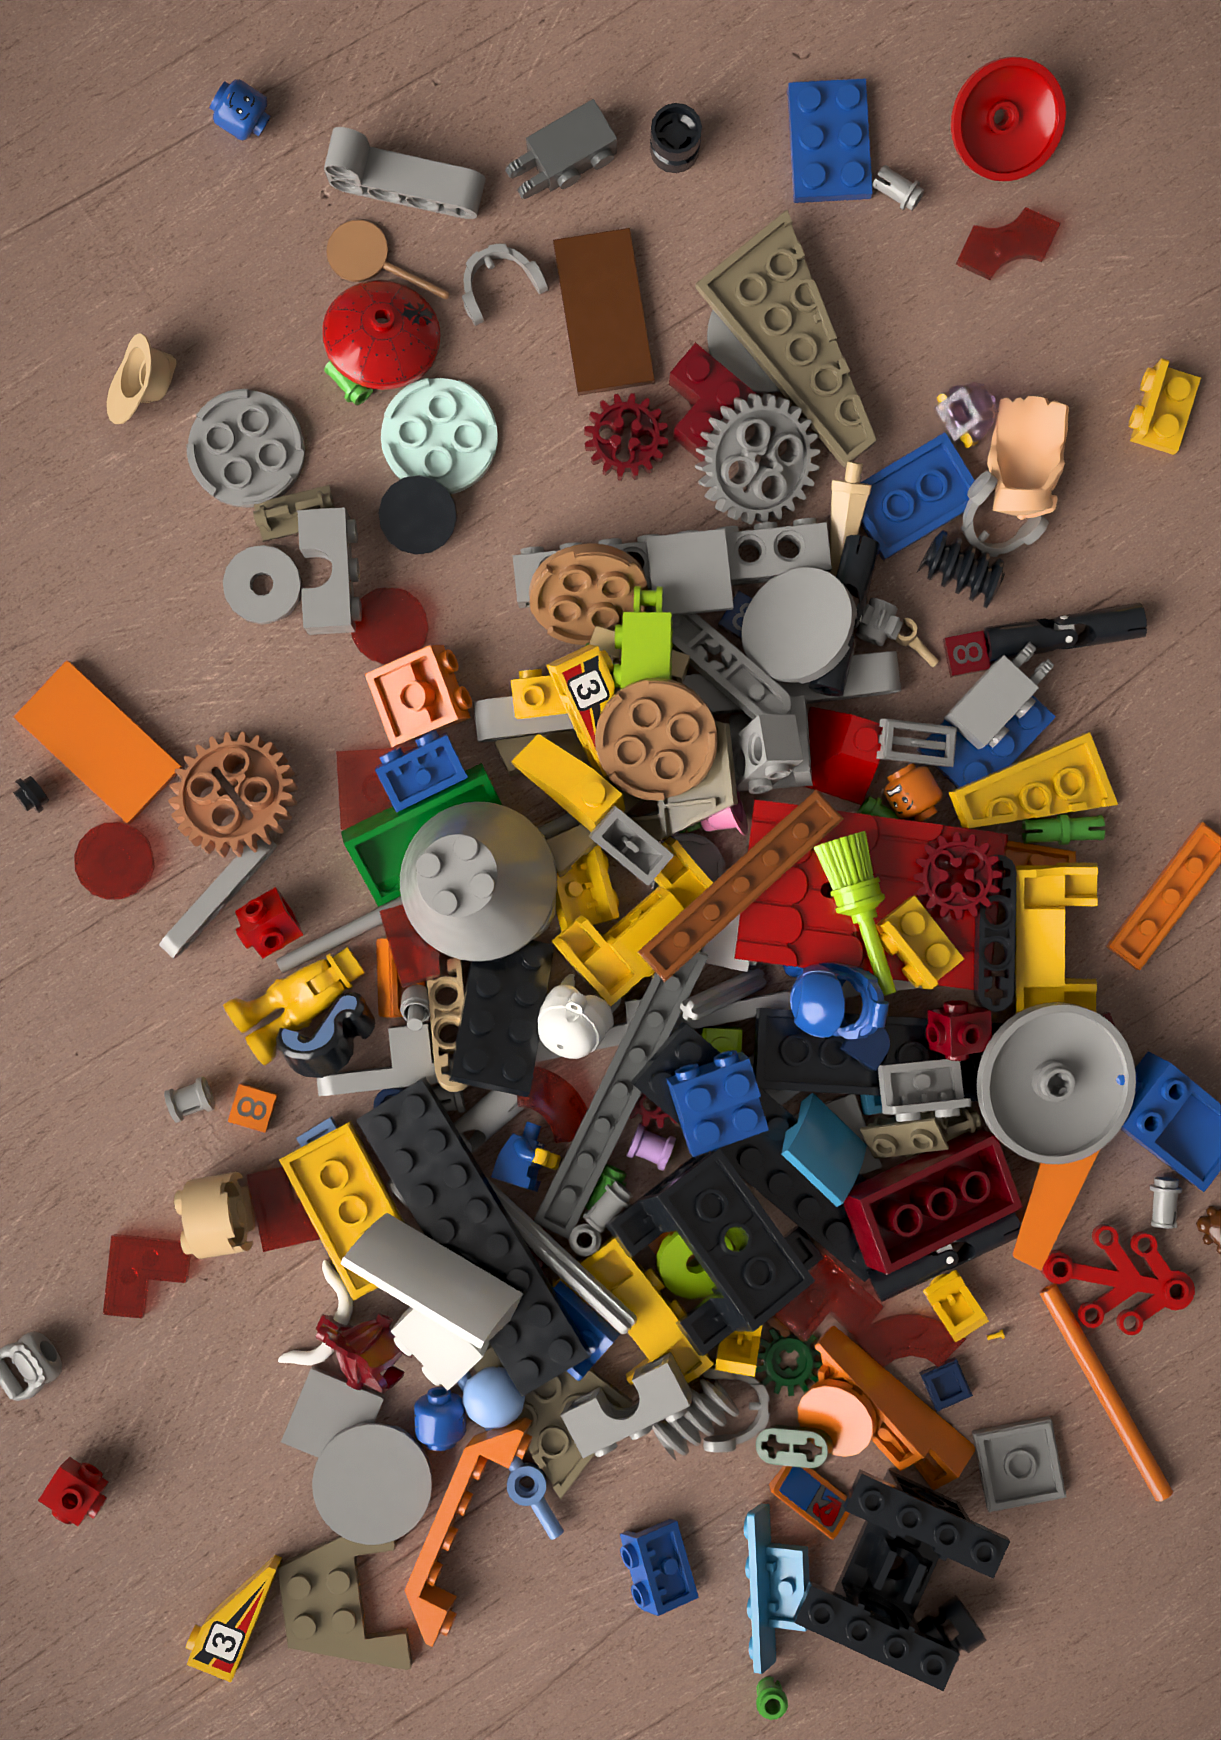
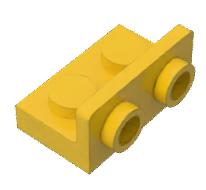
M1161 358L1153 368L1148 367L1142 378L1140 390L1145 393L1141 405H1135L1129 420L1128 427L1133 428L1130 441L1175 455L1179 450L1201 377L1169 368V360Z
M915 896L909 897L876 924V928L880 933L879 937L882 947L891 956L895 953L905 965L902 968L903 974L916 988L921 985L923 989H933L938 985L937 981L964 960L959 951Z

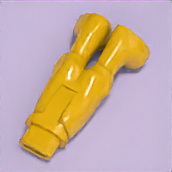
M348 947L335 956L329 953L326 955L327 960L325 958L318 960L286 978L276 979L268 988L266 994L255 1000L245 1001L236 997L223 1004L227 1015L242 1033L252 1029L276 1009L284 1008V1012L280 1017L245 1037L248 1046L264 1066L272 1062L276 1057V1037L280 1028L298 1031L309 1027L312 1020L329 1007L346 988L350 989L353 987L352 981L365 973Z

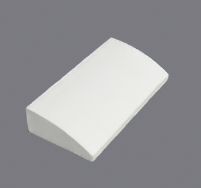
M388 1213L381 1216L364 1232L341 1261V1265L480 1349L511 1320L523 1295L520 1291Z

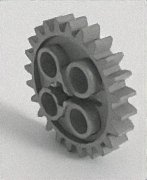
M750 393L746 403L744 399L736 397L734 398L735 410L722 405L720 409L723 419L720 421L710 417L709 422L714 427L713 432H701L700 434L708 441L707 447L696 448V452L705 456V461L696 464L695 468L706 472V475L698 483L704 487H711L705 494L706 499L711 501L718 500L715 509L723 513L728 510L727 516L734 520H738L741 516V520L748 524H752L754 518L758 522L764 523L768 521L769 514L773 518L780 520L782 519L781 507L793 512L795 506L792 499L797 497L805 500L807 497L801 488L803 485L814 486L815 484L807 475L809 471L819 470V466L810 463L811 457L820 454L819 449L810 447V443L818 435L810 431L805 432L810 426L811 420L804 417L799 418L802 409L796 406L789 407V400L779 397L775 400L774 395L765 393L761 400L759 395ZM753 424L755 428L754 436L750 441L746 442L745 431L748 426ZM771 426H773V431H772V432H770V429H769ZM786 439L787 449L785 453L781 457H779L778 447L780 443ZM757 454L761 456L759 464L755 462ZM737 461L739 466L738 472L735 477L730 479L728 474L729 468L732 463ZM770 476V488L765 493H762V483ZM746 486L747 490L744 492L743 487Z

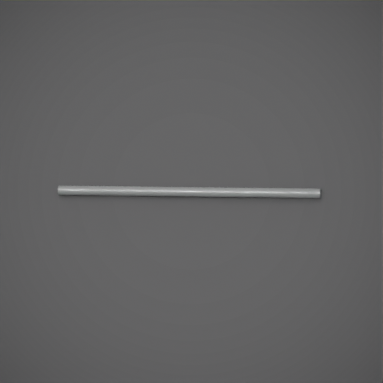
M567 813L538 829L545 839L548 840L580 824L572 815ZM399 897L276 959L281 972L285 973L404 913L405 909L402 898Z

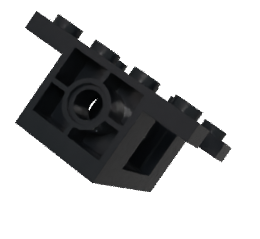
M720 1148L690 1158L605 1224L628 1257L636 1255L662 1233L677 1231L716 1286L712 1288L713 1293L676 1322V1325L699 1356L707 1354L734 1331L754 1332L815 1282L808 1270L823 1259L821 1253L801 1227L795 1226L784 1236L780 1233ZM726 1234L736 1246L733 1251L725 1243Z
M859 1470L843 1507L845 1511L864 1519L865 1522L834 1591L809 1581L793 1617L794 1623L944 1691L960 1656L959 1650L921 1632L913 1615L939 1558L944 1561L949 1558L994 1579L1010 1540L1007 1536L970 1520L960 1502L890 1470H887L883 1480L863 1470ZM896 1556H901L903 1562L900 1567L890 1570Z

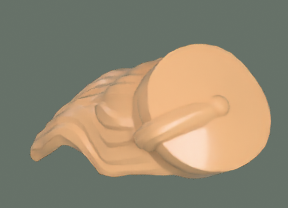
M1028 396L1024 400L1021 397L1015 398L1013 401L1009 398L1000 399L987 461L989 472L998 479L993 489L995 490L993 511L1014 515L1023 520L1025 518L1042 516L1056 509L1058 497L1057 495H1052V490L1055 489L1065 465L1064 449L1068 432V405L1055 400L1049 403L1047 398Z

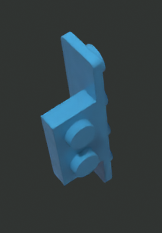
M761 1503L747 1513L744 1521V1536L748 1539L749 1550L745 1572L747 1578L750 1579V1597L747 1603V1614L752 1621L749 1655L753 1659L754 1673L763 1674L776 1662L775 1628L805 1632L808 1630L795 1624L793 1617L810 1581L808 1546L771 1543L770 1505Z

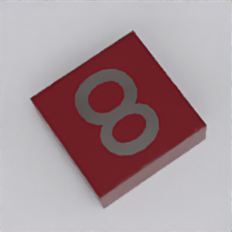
M983 630L943 639L950 678L987 671L990 668Z

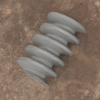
M702 1377L700 1384L703 1392L700 1394L690 1387L693 1397L691 1405L687 1407L688 1412L684 1416L673 1422L668 1423L665 1419L662 1423L659 1421L652 1425L656 1437L675 1460L674 1450L681 1455L689 1453L686 1440L695 1446L701 1444L702 1440L699 1430L707 1436L714 1434L711 1421L720 1426H725L727 1420L724 1411L734 1417L739 1415L737 1406L717 1379H715V1383L711 1384Z

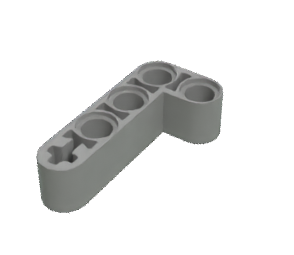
M345 127L333 128L324 166L329 184L340 191L464 219L477 218L486 180L484 175L472 169L370 147L368 139L364 134Z

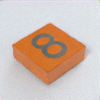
M240 1083L228 1122L266 1133L279 1094Z

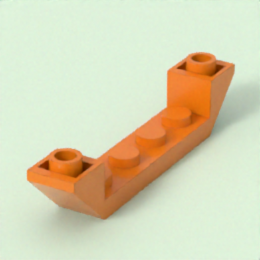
M526 1417L513 1421L508 1426L499 1429L493 1428L474 1435L467 1444L406 1585L405 1593L426 1644L432 1647L440 1634L445 1636L449 1634L457 1616V1613L451 1611L457 1596L435 1586L444 1564L438 1562L442 1550L449 1552L459 1530L453 1527V1524L458 1514L461 1516L465 1515L474 1495L468 1491L473 1479L480 1480L488 1460L490 1459L509 1469L516 1457L524 1458L533 1436L527 1434L532 1420Z

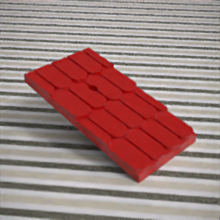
M755 799L748 851L799 805ZM837 811L844 819L815 846L866 831L874 878L879 877L880 882L878 883L882 894L884 893L885 899L876 907L878 917L874 918L875 925L909 897L915 896L964 958L963 961L937 981V986L974 990L975 917L969 910L964 911L963 920H957L955 911L951 910L949 915L944 918L940 916V905L931 910L928 909L926 905L931 897L929 895L920 897L917 894V891L924 887V882L914 880V875L923 873L924 868L917 864L916 860L917 858L928 859L930 855L924 847L930 845L937 849L940 846L938 843V836L940 835L948 843L953 842L954 832L961 834L963 842H966L971 834L976 835V847L978 848L987 842L991 846L986 854L987 857L993 855L1006 856L1008 835L991 831ZM814 848L810 849L740 913L734 959L800 968L816 963L834 962L861 967L863 970L869 971L874 975L858 923L853 924L851 916L836 913L834 897L829 898L827 895V890L831 885ZM943 855L938 858L937 867L948 871L953 876L949 884L939 886L938 895L940 898L949 897L951 886L956 882L967 889L969 897H975L976 883L967 880L964 874L967 869H974L980 863L978 855H969L966 858V867L962 870H958L950 864L949 856ZM998 864L993 867L994 871L1004 873V870L998 868ZM998 879L994 881L995 886H997ZM990 893L988 896L1001 895V893H1000V894ZM993 901L991 902L993 904L991 908L986 907L985 916L991 924L997 925L1000 903ZM995 942L989 943L984 951L985 958L990 964H993ZM884 950L892 979L910 982L902 972V968L905 965L895 953L891 956ZM984 970V977L991 976L992 971Z

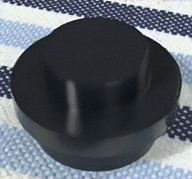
M32 776L24 780L21 778L17 779L15 784L18 789L13 794L26 811L34 808L37 813L43 811L42 806L49 802V799Z

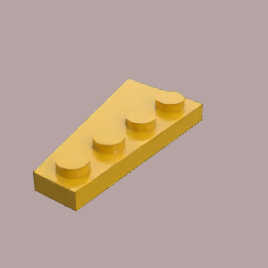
M1090 732L1082 733L948 792L962 828L968 829L1118 805Z

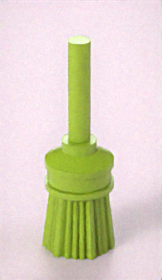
M866 831L813 847L833 889L830 894L835 899L836 913L851 916L853 924L858 923L873 973L878 978L877 983L883 995L897 992L874 918L878 917L876 907L885 899V895L881 892L878 883L880 882L879 877L874 878Z

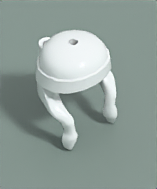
M574 974L566 976L561 985L554 987L550 991L540 1008L538 1016V1034L543 1045L553 1053L569 1059L582 1058L597 1048L607 1031L613 1027L614 1019L612 1013L621 1002L620 998L610 1007L605 1000L595 995L584 996L575 988Z

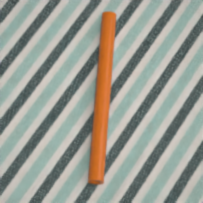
M1055 1283L1044 1287L1039 1291L1040 1296L1156 1501H1163L1173 1494L1172 1488L1059 1287Z

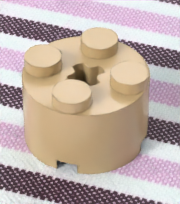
M239 1172L191 1179L185 1183L183 1190L175 1192L174 1205L177 1213L182 1215L184 1229L180 1237L181 1247L186 1255L194 1254L198 1259L245 1252L251 1249L253 1241H247L248 1231L255 1230L254 1206L248 1186L240 1187L237 1179L243 1178Z

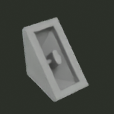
M615 805L589 834V837L648 886L674 856Z

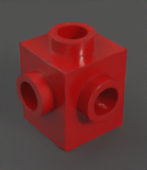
M276 887L235 910L240 927L236 928L238 937L247 949L253 946L262 959L303 936L293 909Z
M69 1457L59 1466L38 1501L50 1508L52 1515L59 1521L79 1526L87 1516L94 1519L107 1500V1497L102 1495L109 1481L102 1478V1472L89 1463L81 1464Z

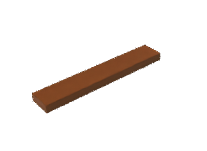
M816 789L637 953L663 982H666L844 818Z

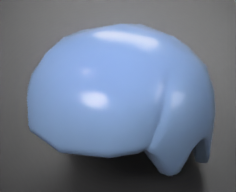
M492 1366L482 1369L467 1380L464 1386L462 1402L468 1417L481 1427L499 1429L511 1424L522 1413L525 1396H521L505 1368Z

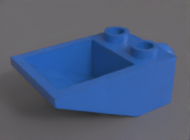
M1148 1051L1135 1068L1136 1088L1134 1100L1129 1115L1120 1130L1198 1189L1205 1192L1221 1171V1104L1172 1063ZM1119 1075L1116 1078V1082L1119 1085H1124V1075Z

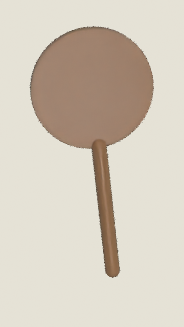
M348 221L336 228L328 240L326 250L328 262L333 271L347 281H366L376 276L382 269H385L444 299H448L450 296L449 292L387 262V240L382 231L368 221Z

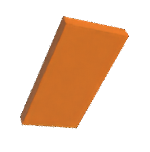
M68 660L62 664L14 716L27 731L127 824H131L177 775L174 772L175 769H183L179 762Z

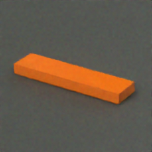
M1198 823L1106 947L1134 969L1140 971L1221 864V835L1205 823Z

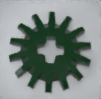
M774 1328L770 1329L769 1332L774 1339L771 1343L760 1338V1344L766 1350L765 1352H758V1359H763L764 1363L757 1366L755 1372L766 1371L767 1373L761 1383L766 1386L772 1380L776 1382L773 1393L778 1395L782 1386H787L788 1396H794L795 1385H800L803 1392H807L809 1389L804 1381L810 1378L815 1383L818 1382V1377L812 1371L813 1368H820L822 1362L815 1361L814 1356L821 1353L810 1346L817 1338L813 1334L805 1340L802 1339L804 1330L801 1331L799 1328L795 1335L779 1337ZM783 1350L787 1353H792L794 1350L798 1352L799 1355L795 1359L798 1366L795 1369L789 1366L784 1369L779 1367L782 1361L779 1354Z

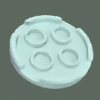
M424 378L403 388L388 405L382 423L381 446L388 465L400 480L404 477L423 475L437 480L447 487L451 494H454L474 485L488 471L497 450V425L488 402L472 386L460 380Z

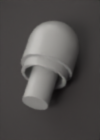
M419 984L409 986L403 992L400 1011L403 1018L407 1021V1027L412 1031L422 1029L423 1023L430 1017L428 988Z

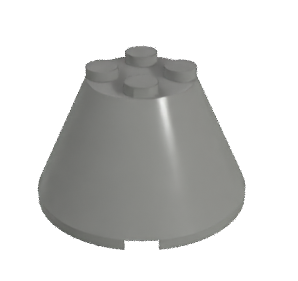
M468 802L455 805L441 811L428 820L410 842L404 855L400 872L402 903L414 929L428 944L448 956L468 961H489L502 958L528 944L546 923V918L557 892V869L554 856L540 830L530 820L515 810L489 802Z

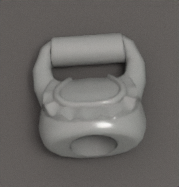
M39 1332L27 1333L17 1342L0 1348V1385L9 1399L20 1401L32 1398L40 1392L45 1384L54 1381L62 1372V1361L56 1348L45 1335ZM10 1357L12 1363L16 1365L24 1377V1381L28 1382V1387L23 1390L3 1358Z

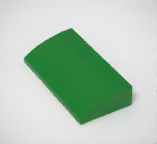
M482 763L465 770L468 778L401 811L396 812L392 806L341 831L343 843L378 907L401 896L400 872L404 855L415 834L428 820L447 808L463 803L489 802L503 805Z

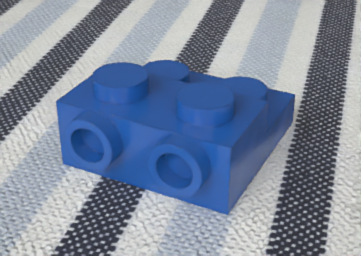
M736 1050L722 1052L713 1058L714 1062L700 1067L698 1064H689L675 1071L676 1075L666 1078L689 1153L692 1157L769 1130L759 1100L761 1094L750 1059L743 1052L737 1053Z

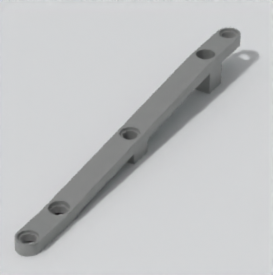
M846 980L842 988L844 998L861 995ZM893 980L896 990L916 988L910 982ZM791 989L740 999L698 1020H685L682 1017L683 1011H681L671 1034L683 1021L691 1028L698 1029L756 1017V1008L790 1010ZM642 998L625 1000L627 1022L613 1025L595 1050L620 1044ZM431 1022L423 1023L422 1029L418 1031L410 1030L407 1025L388 1028L392 1066L337 1072L323 1078H316L318 1096L407 1087L426 1077L429 1084L439 1083L434 1066ZM539 1040L535 1062L562 1057L550 1051ZM449 1058L450 1070L447 1072H443V1074H447L450 1076L453 1058Z

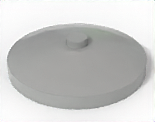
M1064 1002L1035 1005L1008 1019L987 1044L977 1073L978 1103L982 1116L991 1132L1000 1142L1018 1155L1045 1164L1075 1162L1096 1153L1109 1143L1119 1132L1129 1115L1136 1088V1072L1133 1057L1127 1042L1117 1028L1106 1018L1092 1010ZM1119 1075H1124V1085H1119L1116 1082V1078Z

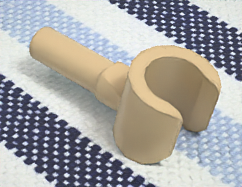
M904 618L903 622L911 629L912 634L904 637L898 633L895 641L903 646L910 645L931 667H934L939 660L917 637V624L910 618Z

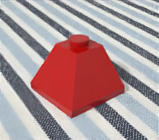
M810 707L808 722L813 786L802 787L812 790L817 789L821 793L862 805L879 765L880 759H876L877 751H881L878 735H882L883 727H879L880 723L852 714Z

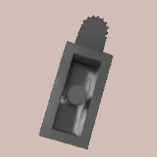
M592 99L526 137L527 153L510 162L505 171L510 179L518 177L534 167L539 171L538 175L525 181L518 188L517 191L522 199L529 198L546 188H549L550 192L558 187L566 189L574 185L581 178L582 173L593 167L595 170L601 169L614 159V155L617 154V137L595 100Z

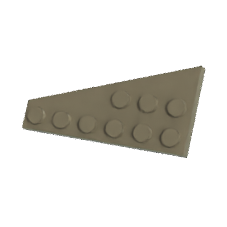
M786 210L698 281L695 288L792 406L802 409L801 417L811 420V429L845 469L847 461L853 462L873 446L877 440L861 398L856 393L849 374V367L841 354L836 341L835 331L816 282L812 279L808 269L804 251L796 238L788 210Z
M490 1343L483 1358L473 1366L476 1373L486 1367L504 1368ZM592 1369L580 1381H577L565 1371L526 1394L522 1413L516 1419L526 1417L532 1420L527 1434L533 1436L528 1449L536 1464L544 1471L552 1483L553 1489L560 1499L595 1454L593 1453L582 1458L561 1417L566 1403L601 1387L607 1399L613 1405L619 1408H630L633 1404L632 1399Z

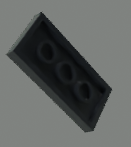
M531 940L518 951L505 957L489 961L470 962L449 1081L528 1097L531 1091L539 1043L538 1016L547 995L555 945Z

